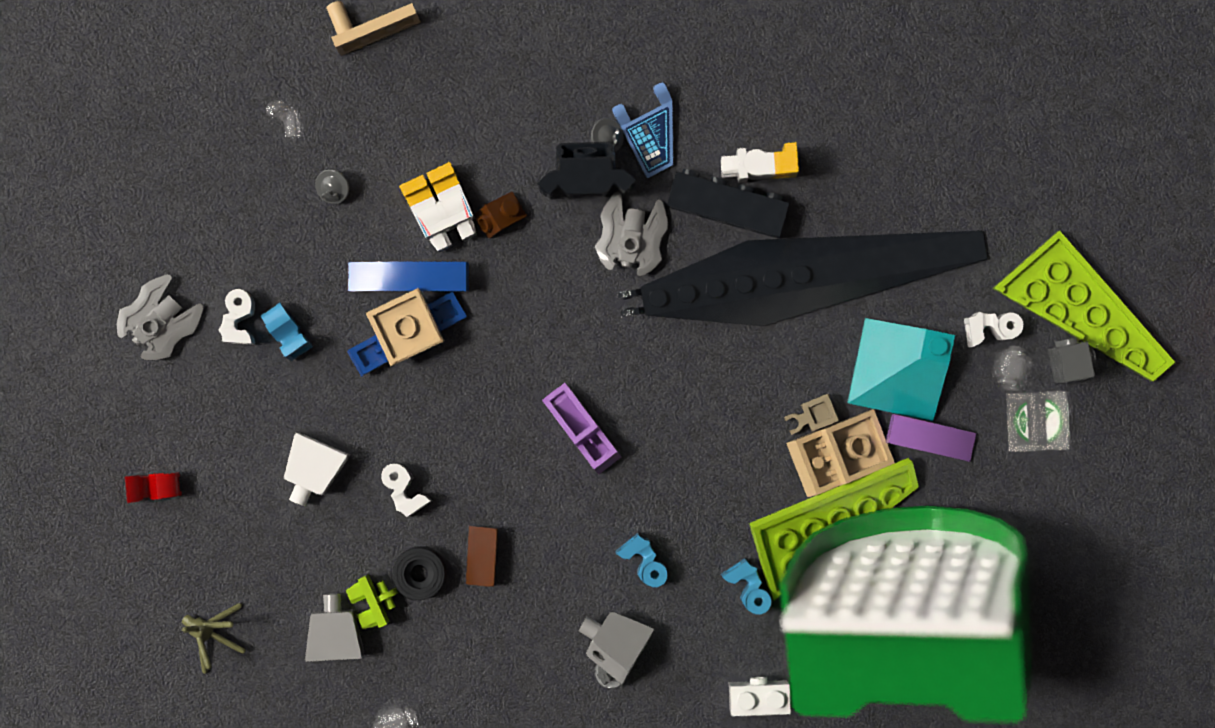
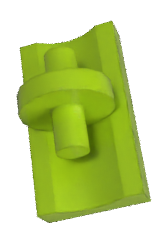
M369 574L359 578L357 583L346 590L352 604L365 598L369 604L370 609L357 614L363 629L376 625L379 628L387 625L390 621L381 601H384L387 610L393 609L396 606L392 596L399 593L397 588L388 591L385 582L381 581L376 584L380 595H378Z

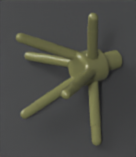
M241 603L228 608L207 621L201 617L195 619L190 615H186L183 618L182 624L186 627H183L182 631L189 633L197 640L202 673L206 674L208 669H211V663L204 644L210 637L242 654L246 652L245 648L213 632L214 628H231L234 626L233 622L218 621L241 609Z

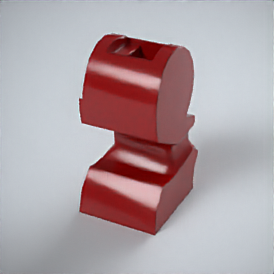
M180 472L148 474V476H125L127 503L142 501L145 498L154 500L182 496L179 486Z

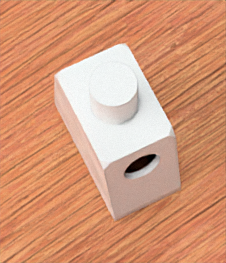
M295 433L284 475L285 480L296 484L289 500L306 506L311 492L324 495L348 460L350 454L302 433Z

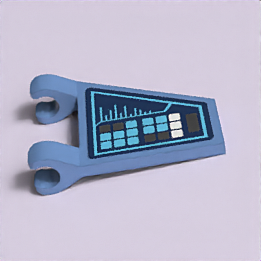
M659 83L653 88L661 104L658 108L632 121L622 104H618L612 109L646 178L673 165L672 98L664 83Z

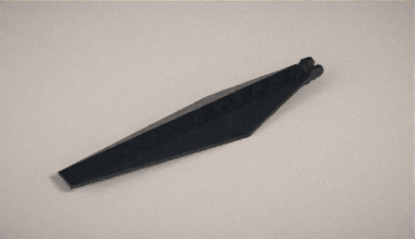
M983 230L747 240L641 286L640 289L618 292V298L627 300L641 296L643 307L625 308L621 311L622 317L644 314V316L765 326L986 260L987 253Z

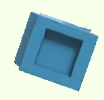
M281 302L261 315L269 333L276 341L283 345L280 349L288 360L293 361L313 347L308 338L300 332L299 325Z
M637 533L615 551L617 555L624 559H630L634 554H640L643 557L637 574L644 584L651 587H659L665 583L668 576L667 570L662 562L654 559L656 554L648 538H643Z
M744 558L721 573V576L729 583L736 584L741 579L747 581L740 599L748 611L754 614H763L769 610L771 598L764 588L759 587L762 581L759 578L755 565L748 563Z

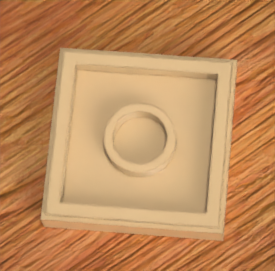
M420 288L366 313L390 366L396 365L445 341Z

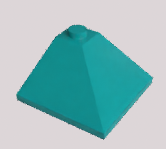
M865 318L847 403L933 421L948 370L955 335Z

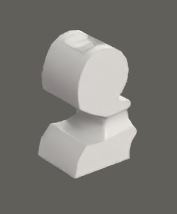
M234 289L228 293L225 299L226 307L230 312L223 315V321L219 328L222 342L255 345L254 337L249 331L238 329L240 321L254 315V299L248 292Z
M977 312L971 317L964 319L968 347L979 345L985 339L983 333L985 327L989 328L996 340L1013 339L1023 330L1022 318L1015 313H1004L997 317L996 314Z
M390 464L383 469L381 479L386 487L394 489L391 497L394 500L396 511L402 512L406 517H410L433 501L430 497L423 494H417L414 498H409L406 495L413 476L405 466Z

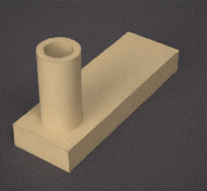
M342 1L333 2L326 7L337 35L331 38L340 56L420 23L412 3L354 28Z

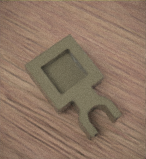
M829 393L801 404L804 413H794L784 417L785 421L795 418L799 422L796 429L790 430L791 435L801 431L807 424H809L811 431H815L840 421Z

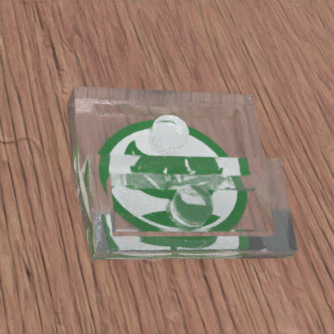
M1068 391L1006 394L1009 452L1070 449Z

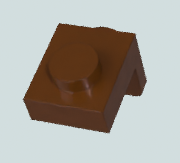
M513 191L486 204L475 213L479 228L485 232L489 239L527 216Z

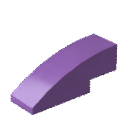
M566 383L542 399L598 475L621 458V455Z
M892 414L886 443L970 462L976 433Z

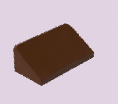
M469 526L466 584L487 587L495 586L498 527Z

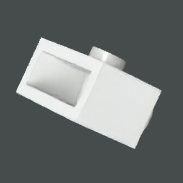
M751 677L749 682H729L731 716L790 714V688L788 681H768L767 677Z

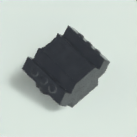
M611 141L559 143L556 146V170L547 172L536 185L540 193L549 199L559 190L569 199L573 195L601 194L605 198L614 188L625 197L626 194H629L634 189L636 179L624 169L615 167V147Z

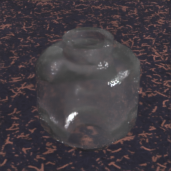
M1009 346L1008 349L1001 350L996 354L992 378L1001 389L1018 391L1021 387L1028 385L1033 360L1025 353V349L1018 346Z
M396 702L378 710L376 722L373 723V728H416L419 726L417 715L412 706H406L402 702Z

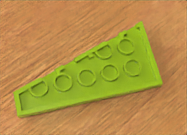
M1057 231L992 288L1082 342H1088L1089 346L1149 381H1155L1175 363L1061 231Z
M909 458L850 483L843 484L749 523L771 598L775 600L781 595L780 582L795 551L812 533L843 518L880 509L893 508L916 490L919 485L913 462Z

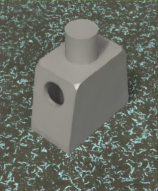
M341 593L323 594L324 611H315L310 616L305 661L361 659L364 656V648L355 610H342Z
M610 612L602 625L587 616L579 629L580 633L592 639L586 652L587 656L621 684H623L654 631L649 626L615 612Z

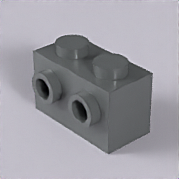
M1078 338L1055 341L1056 347L1048 349L1054 383H1065L1095 377L1093 364H1096V356L1093 347H1089L1088 342L1079 343Z

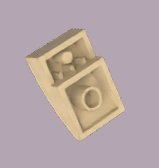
M874 409L786 443L807 497L819 495L895 463Z

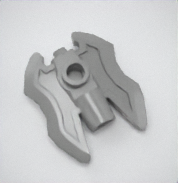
M615 192L604 206L600 215L603 230L601 238L595 245V249L600 261L608 270L613 269L615 265L613 260L618 259L621 262V266L630 268L631 264L639 263L637 275L643 276L652 271L662 260L659 247L661 238L668 229V219L664 204L661 200L656 201L645 225V212L638 209H627L623 221L621 193Z
M168 274L144 284L141 287L138 298L131 305L119 310L116 323L117 334L119 338H124L127 336V332L131 330L134 336L132 339L134 343L138 346L141 344L149 346L147 351H143L141 354V358L144 360H159L170 357L174 345L182 337L193 334L203 311V305L197 304L175 317L182 308L175 300L168 295L159 303L172 280L171 275Z

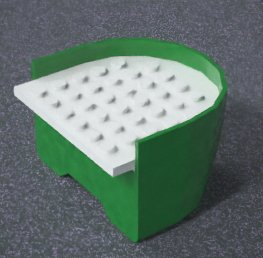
M915 506L880 509L843 518L812 533L795 551L780 582L783 607L782 625L786 638L793 709L797 713L805 716L851 717L867 703L946 705L966 721L1019 722L1023 719L1032 686L1027 556L1023 535L1008 523L996 517L960 508Z

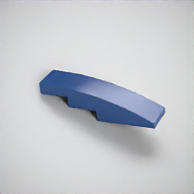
M348 262V291L411 292L417 288H420L421 292L469 291V262Z
M453 292L428 304L440 332L467 317ZM376 334L347 351L361 377L388 362Z

